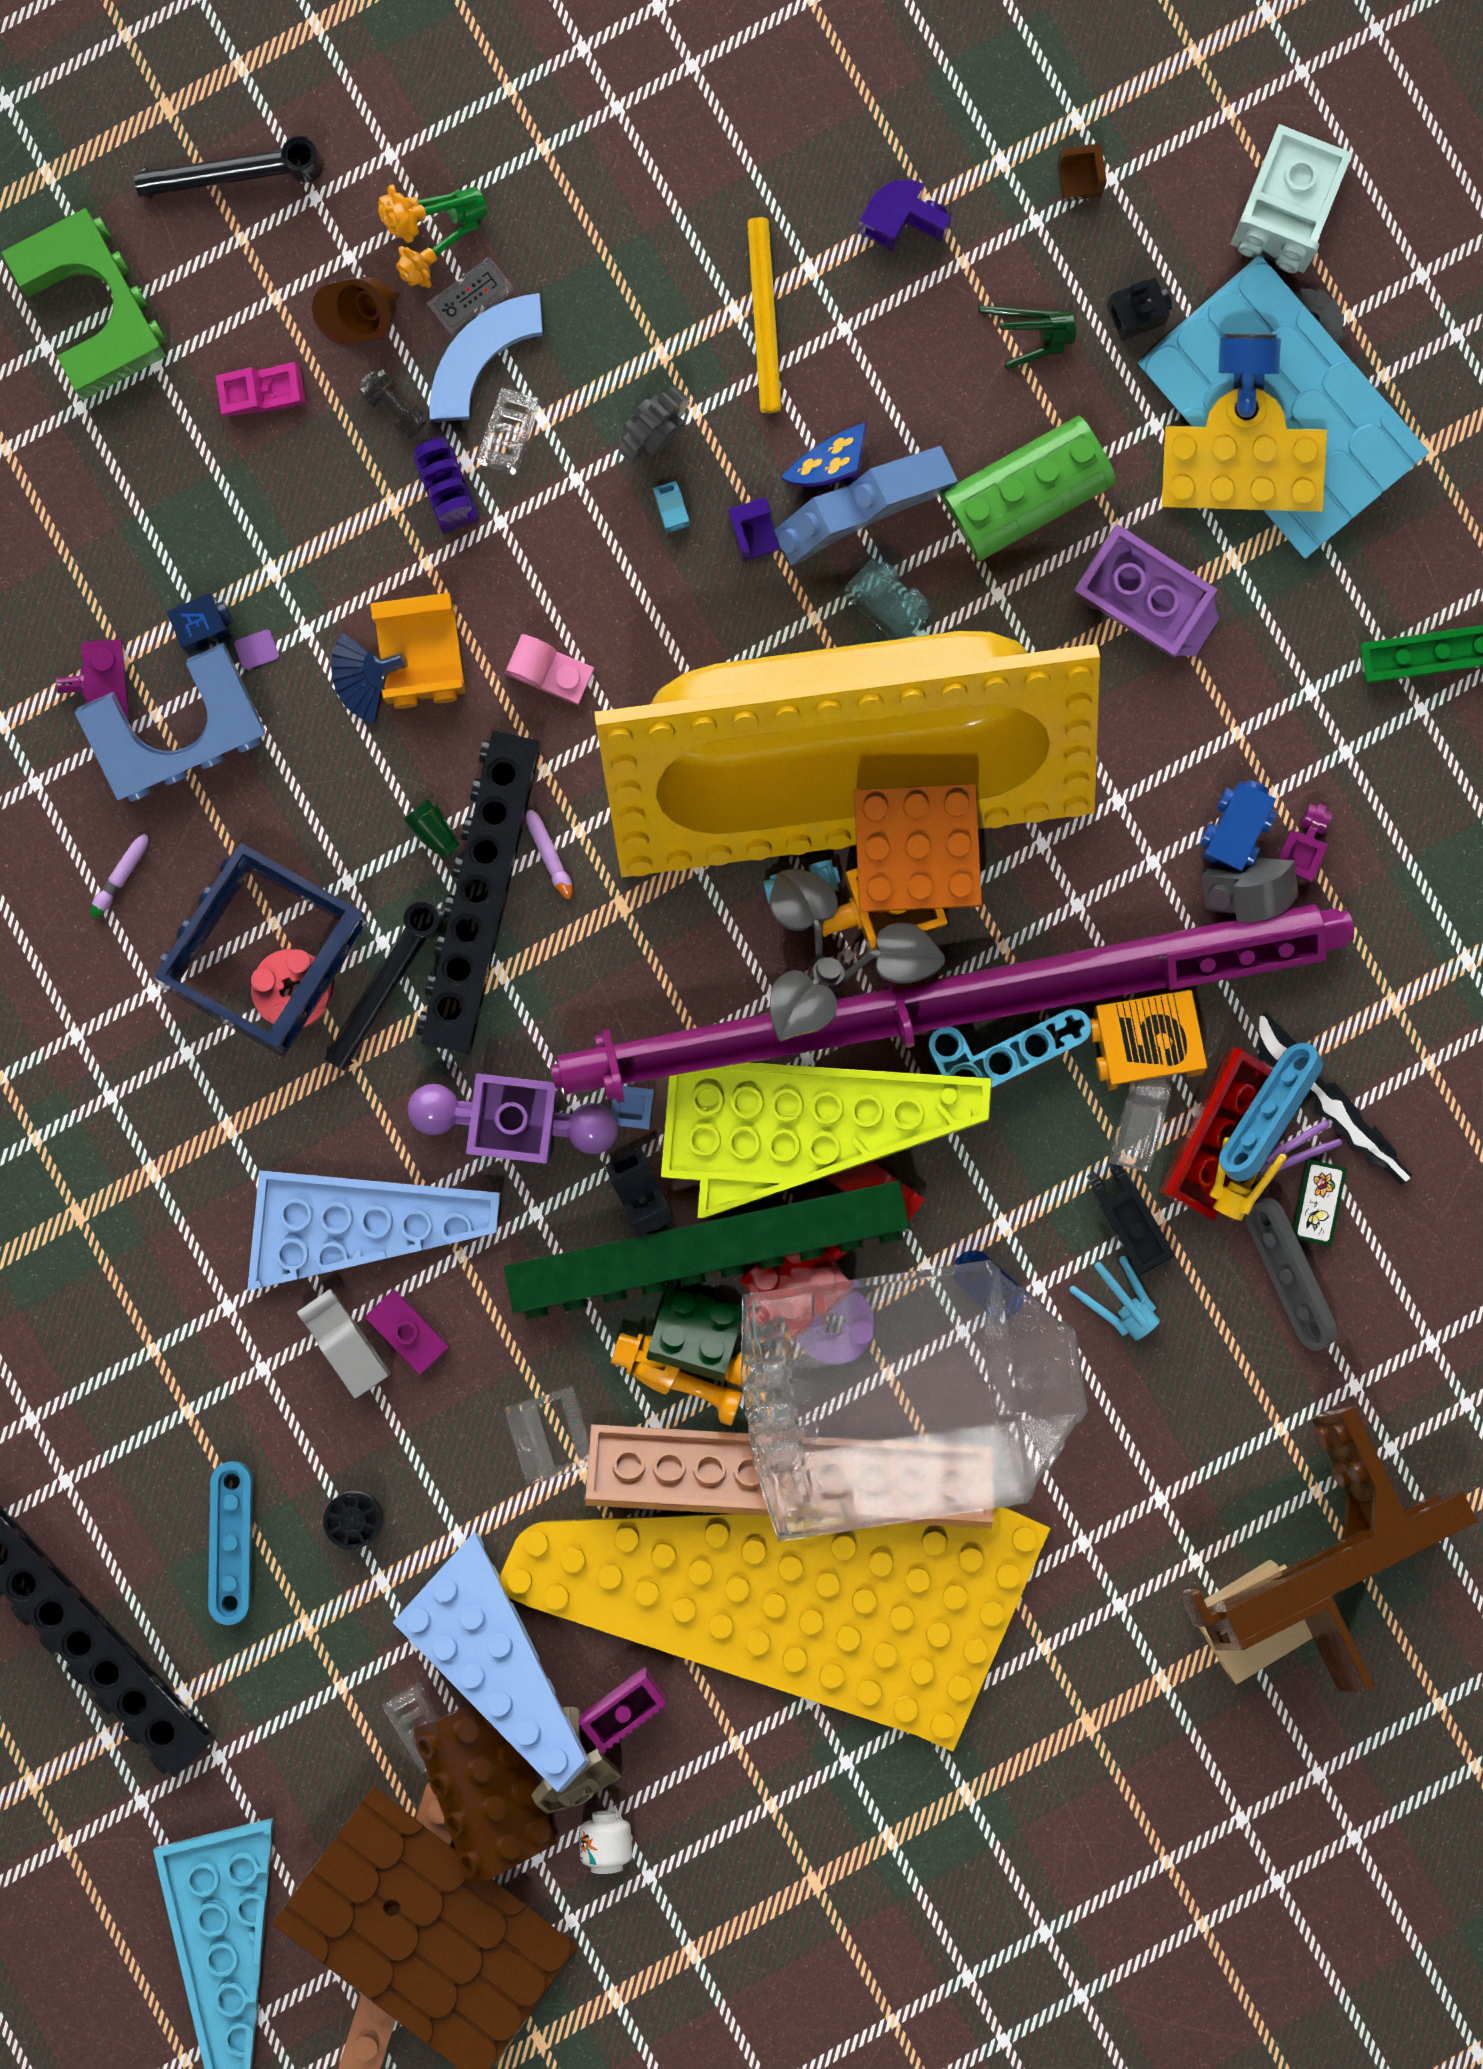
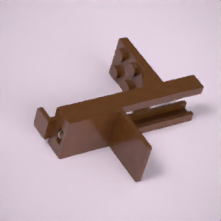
M1355 1406L1327 1411L1311 1418L1316 1427L1314 1428L1315 1439L1319 1446L1327 1451L1333 1463L1331 1466L1333 1477L1346 1491L1343 1540L1208 1608L1198 1589H1186L1180 1592L1179 1595L1193 1626L1206 1628L1215 1650H1245L1305 1620L1336 1688L1339 1691L1367 1692L1374 1688V1684L1332 1596L1478 1521L1464 1492L1454 1493L1444 1499H1441L1440 1495H1431L1403 1509Z

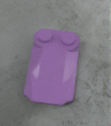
M1118 524L1101 545L1073 591V594L1079 597L1086 607L1101 611L1172 657H1195L1220 618L1215 604V593L1217 591L1215 587Z

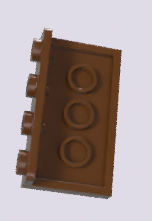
M471 1703L433 1722L424 1723L414 1728L416 1747L423 1758L430 1777L431 1789L441 1807L445 1818V1827L451 1835L459 1857L460 1868L470 1882L493 1879L557 1844L547 1814L536 1806L531 1796L537 1786L527 1760Z

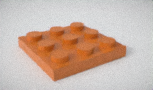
M976 784L854 790L860 913L982 906Z

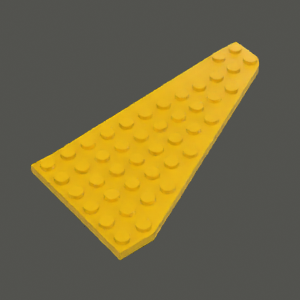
M993 1502L992 1529L727 1513L543 1521L529 1526L517 1537L500 1574V1582L508 1598L531 1608L919 1736L953 1752L1051 1528Z

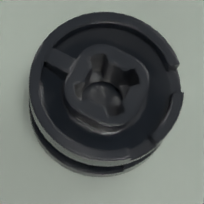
M349 1490L338 1495L329 1503L323 1517L324 1530L331 1542L340 1548L355 1550L368 1545L379 1534L383 1525L381 1505L374 1496L362 1490Z

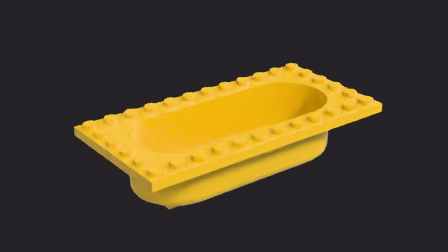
M954 631L713 664L686 672L660 688L650 705L594 711L621 878L629 876L640 877L666 871H683L688 868L710 865L721 866L732 862L763 860L769 857L791 854L802 855L806 852L828 849L839 850L845 847L856 846L854 790L976 784L978 829L1000 828L1005 825L1027 822L1038 823L1049 819L1080 817L1086 814L1095 813L1100 674L1098 646L1093 644L1028 653L1016 640L992 632Z

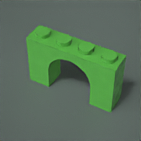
M86 208L1 252L19 287L28 298L67 277L75 275L96 277L110 287L113 296V309L105 327L92 338L57 355L72 387L82 400L167 357L161 347V344L167 341L156 320L148 323L142 311L148 307L137 285L130 288L124 278V275L130 273L119 251L112 254L105 242L112 238L101 217L99 216L93 220Z

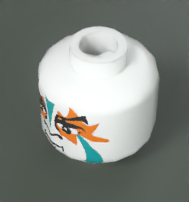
M615 1811L593 1812L592 1820L584 1822L579 1828L580 1860L584 1865L591 1867L592 1873L610 1874L623 1870V1865L632 1859L630 1823L616 1818Z

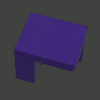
M766 497L728 509V519L742 562L779 550V543L771 522V511Z

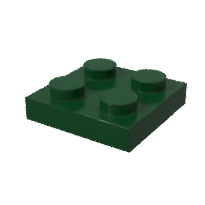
M668 1284L646 1359L724 1382L745 1307Z

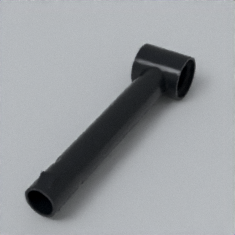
M293 136L278 151L174 166L166 169L148 170L145 167L141 171L134 173V180L139 197L145 196L151 199L154 194L169 191L174 192L284 174H291L297 181L308 183L316 180L321 175L323 159L309 138ZM307 152L311 154L307 164L303 166L293 165L294 159L300 153Z
M417 901L407 907L403 916L405 929L343 1027L342 1033L337 1037L331 1048L327 1046V1054L324 1058L326 1061L343 1071L354 1064L351 1060L358 1051L360 1044L368 1035L426 939L436 937L442 931L445 920L442 911L437 906L429 902ZM429 909L434 917L433 925L426 931H419L414 923L415 916L419 911Z

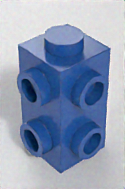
M1248 780L1246 784L1240 781L1234 786L1233 790L1226 787L1216 807L1222 813L1215 826L1210 823L1208 824L1200 839L1199 845L1204 847L1200 858L1230 871L1241 872L1244 867L1249 868L1253 865L1260 850V847L1255 845L1261 831L1268 833L1277 815V811L1272 810L1276 798L1268 795L1270 790L1267 787L1252 780Z

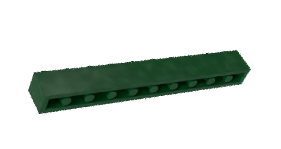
M895 1181L504 1265L503 1267L512 1313H524L525 1320L548 1316V1308L560 1305L564 1306V1312L588 1307V1299L603 1297L604 1303L627 1299L626 1291L642 1288L643 1295L666 1291L665 1283L681 1280L682 1287L706 1282L705 1274L721 1272L722 1278L745 1274L744 1266L760 1263L761 1270L785 1265V1257L800 1255L801 1261L824 1257L823 1249L839 1246L840 1253L863 1249V1241L879 1238L880 1244L904 1240L903 1232L912 1230L902 1183Z

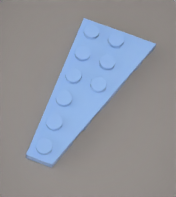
M259 1170L247 1291L497 1233L501 1193Z
M473 1532L393 1623L557 1792L562 1793L590 1761L569 1718L565 1716L550 1679L546 1677L539 1662L540 1658L514 1604L510 1602L500 1582L501 1578L496 1567L492 1565L484 1549L485 1545L480 1534Z

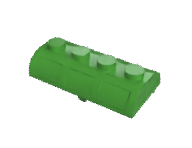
M1078 415L939 493V496L975 558L980 562L1115 486L1117 479L1113 467L1086 421Z

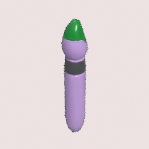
M140 835L133 841L108 878L109 880L104 885L103 890L94 897L90 909L92 918L99 917L112 905L113 897L119 892L146 851L149 843L147 835Z

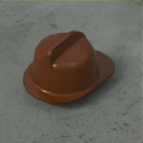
M375 277L352 278L329 283L321 287L313 297L312 312L314 321L325 336L339 344H354L375 340L385 336L389 330L391 320L395 315V302L400 295L397 291L391 292L383 281Z

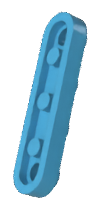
M1298 1043L1285 1050L1222 1149L1219 1163L1230 1179L1244 1181L1252 1178L1259 1172L1321 1073L1323 1060L1313 1045Z
M228 1461L219 1465L212 1473L210 1479L208 1609L212 1618L223 1625H233L240 1622L248 1614L251 1607L253 1476L250 1469L238 1461ZM229 1474H235L239 1477L240 1484L237 1488H230L227 1485L226 1478ZM226 1596H233L237 1599L238 1605L236 1609L230 1610L226 1608L224 1604Z

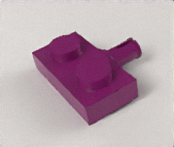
M122 640L81 642L83 665L80 676L56 677L58 694L82 692L87 704L111 692H115L127 719L130 720Z

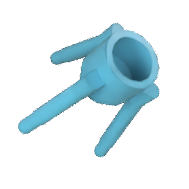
M1121 1256L1119 1261L1138 1299L1134 1298L1131 1300L1102 1263H1095V1269L1124 1305L1118 1311L1121 1319L1076 1286L1069 1287L1070 1293L1114 1325L1122 1336L1129 1332L1135 1341L1146 1336L1159 1324L1160 1319L1153 1312L1156 1306L1146 1295L1128 1259L1125 1256Z

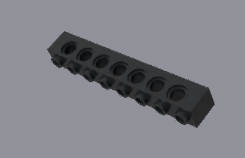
M492 730L490 740L484 739L482 742L479 762L485 765L482 778H475L473 781L470 801L476 802L473 817L466 816L464 820L461 840L467 841L464 856L457 855L452 873V879L458 880L455 895L448 894L445 902L443 918L449 919L446 934L439 933L436 941L434 956L440 958L437 973L430 972L425 995L431 997L428 1012L421 1011L416 1029V1034L422 1036L421 1044L467 1055L472 1053L542 746L539 740ZM508 766L515 770V778L512 783L500 786L494 782V774L500 767ZM493 805H501L506 809L504 821L497 825H491L485 821V813ZM487 843L495 845L497 847V857L493 862L482 864L477 861L476 852L481 845ZM476 882L485 883L489 890L487 898L480 903H473L467 897L468 888ZM466 921L478 923L480 929L478 937L471 942H464L458 936L459 927ZM457 960L468 961L471 968L469 976L462 981L452 980L449 974L450 966ZM451 998L459 1000L462 1007L460 1015L454 1020H445L440 1012L442 1003Z
M0 1505V1543L8 1551L6 1562L0 1563V1596L4 1594L14 1605L11 1610L23 1624L28 1626L31 1623L41 1634L39 1641L47 1651L53 1655L59 1653L69 1664L66 1669L71 1677L81 1685L86 1683L97 1694L94 1699L98 1706L109 1715L114 1713L124 1723L122 1730L125 1735L137 1745L141 1742L150 1751L151 1755L149 1758L153 1765L161 1773L167 1774L169 1772L175 1778L216 1736ZM22 1572L30 1573L35 1579L36 1586L32 1593L25 1592L19 1585V1576ZM48 1602H56L62 1607L63 1618L61 1622H54L48 1618L46 1614ZM81 1631L89 1636L91 1640L89 1651H80L75 1647L73 1642L75 1632ZM104 1661L112 1662L117 1666L119 1676L116 1681H109L103 1677L101 1665ZM131 1691H138L146 1698L145 1710L138 1711L130 1706L128 1696ZM158 1721H166L172 1725L174 1729L172 1740H164L157 1735L156 1723Z

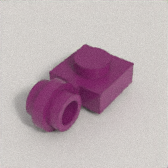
M1318 803L1317 806L1308 805L1300 826L1307 828L1305 835L1290 829L1277 858L1294 860L1296 876L1309 882L1313 881L1328 844L1314 839L1316 832L1324 834L1332 816V813L1327 811L1326 806Z

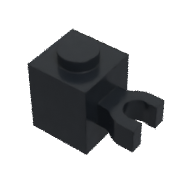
M1156 277L1112 293L1107 307L1120 340L1123 341L1165 325L1170 315L1169 310L1172 309V301L1165 287L1160 288Z

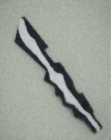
M1263 1013L1259 1017L1258 1057L1272 1067H1275L1285 1050L1297 1043L1267 1013ZM1318 1076L1308 1092L1315 1097V1114L1331 1120L1335 1134L1344 1136L1350 1149L1362 1152L1369 1165L1384 1168L1400 1185H1403L1413 1174L1399 1161L1393 1147L1376 1126L1371 1129L1364 1122L1358 1108L1336 1083L1325 1084Z

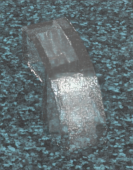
M1173 1075L1126 1083L1125 1102L1112 1138L1110 1163L1150 1172L1166 1114Z

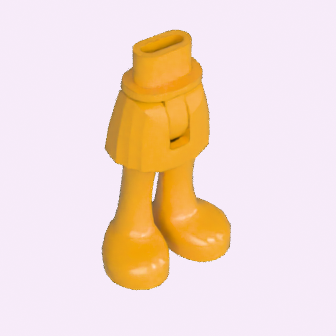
M620 1333L611 1359L612 1364L627 1368L626 1374H632L643 1384L666 1395L672 1389L710 1402L718 1410L719 1421L732 1426L743 1391L718 1386L681 1372L679 1368L648 1360L646 1355L652 1336L644 1337V1334L639 1333L636 1338ZM741 1351L735 1358L730 1359L724 1379L732 1384L745 1387L755 1354Z

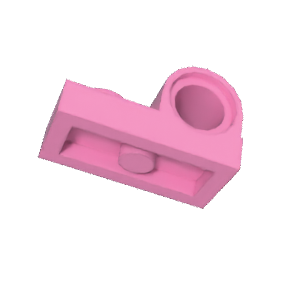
M521 634L505 673L511 678L579 706L595 669L590 665L557 652L554 647L537 638Z

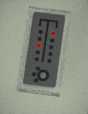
M489 256L428 301L427 306L452 338L481 313L495 306L514 291V287Z

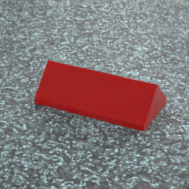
M1235 1047L1227 1050L1158 1190L1159 1194L1209 1219L1215 1220L1218 1213L1213 1208L1216 1199L1209 1194L1215 1183L1223 1139L1231 1137L1270 1075L1271 1068L1242 1049ZM1226 1174L1224 1185L1227 1186L1230 1178Z

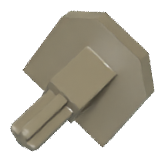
M563 1707L562 1710L565 1716L569 1718L581 1742V1726L578 1723L581 1716L579 1708ZM583 1747L590 1762L562 1793L557 1792L544 1779L531 1796L536 1806L547 1814L578 1806L592 1798L593 1794L621 1778L622 1775L618 1767L598 1749L588 1753L587 1749Z

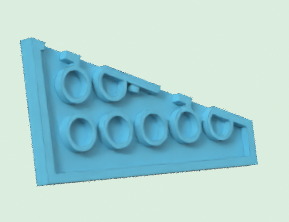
M274 1818L158 1846L153 1850L204 2069H252Z

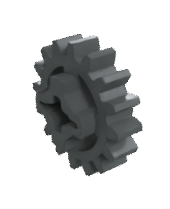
M675 386L674 388L671 387L666 393L663 392L660 397L655 394L650 400L646 399L623 427L627 434L621 439L622 443L618 446V452L631 464L634 462L638 463L642 457L645 458L648 454L654 456L658 451L662 452L684 426L685 421L681 417L686 413V408L690 405V399Z

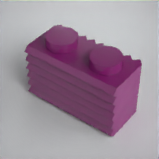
M644 1667L582 1713L578 1723L595 1747L601 1753H606V1749L612 1748L613 1743H619V1739L625 1738L626 1733H632L633 1728H639V1723L645 1724L646 1718L652 1719V1713L658 1714L659 1708L665 1709L667 1695L647 1668Z

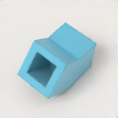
M674 481L652 488L666 533L690 526L677 482Z

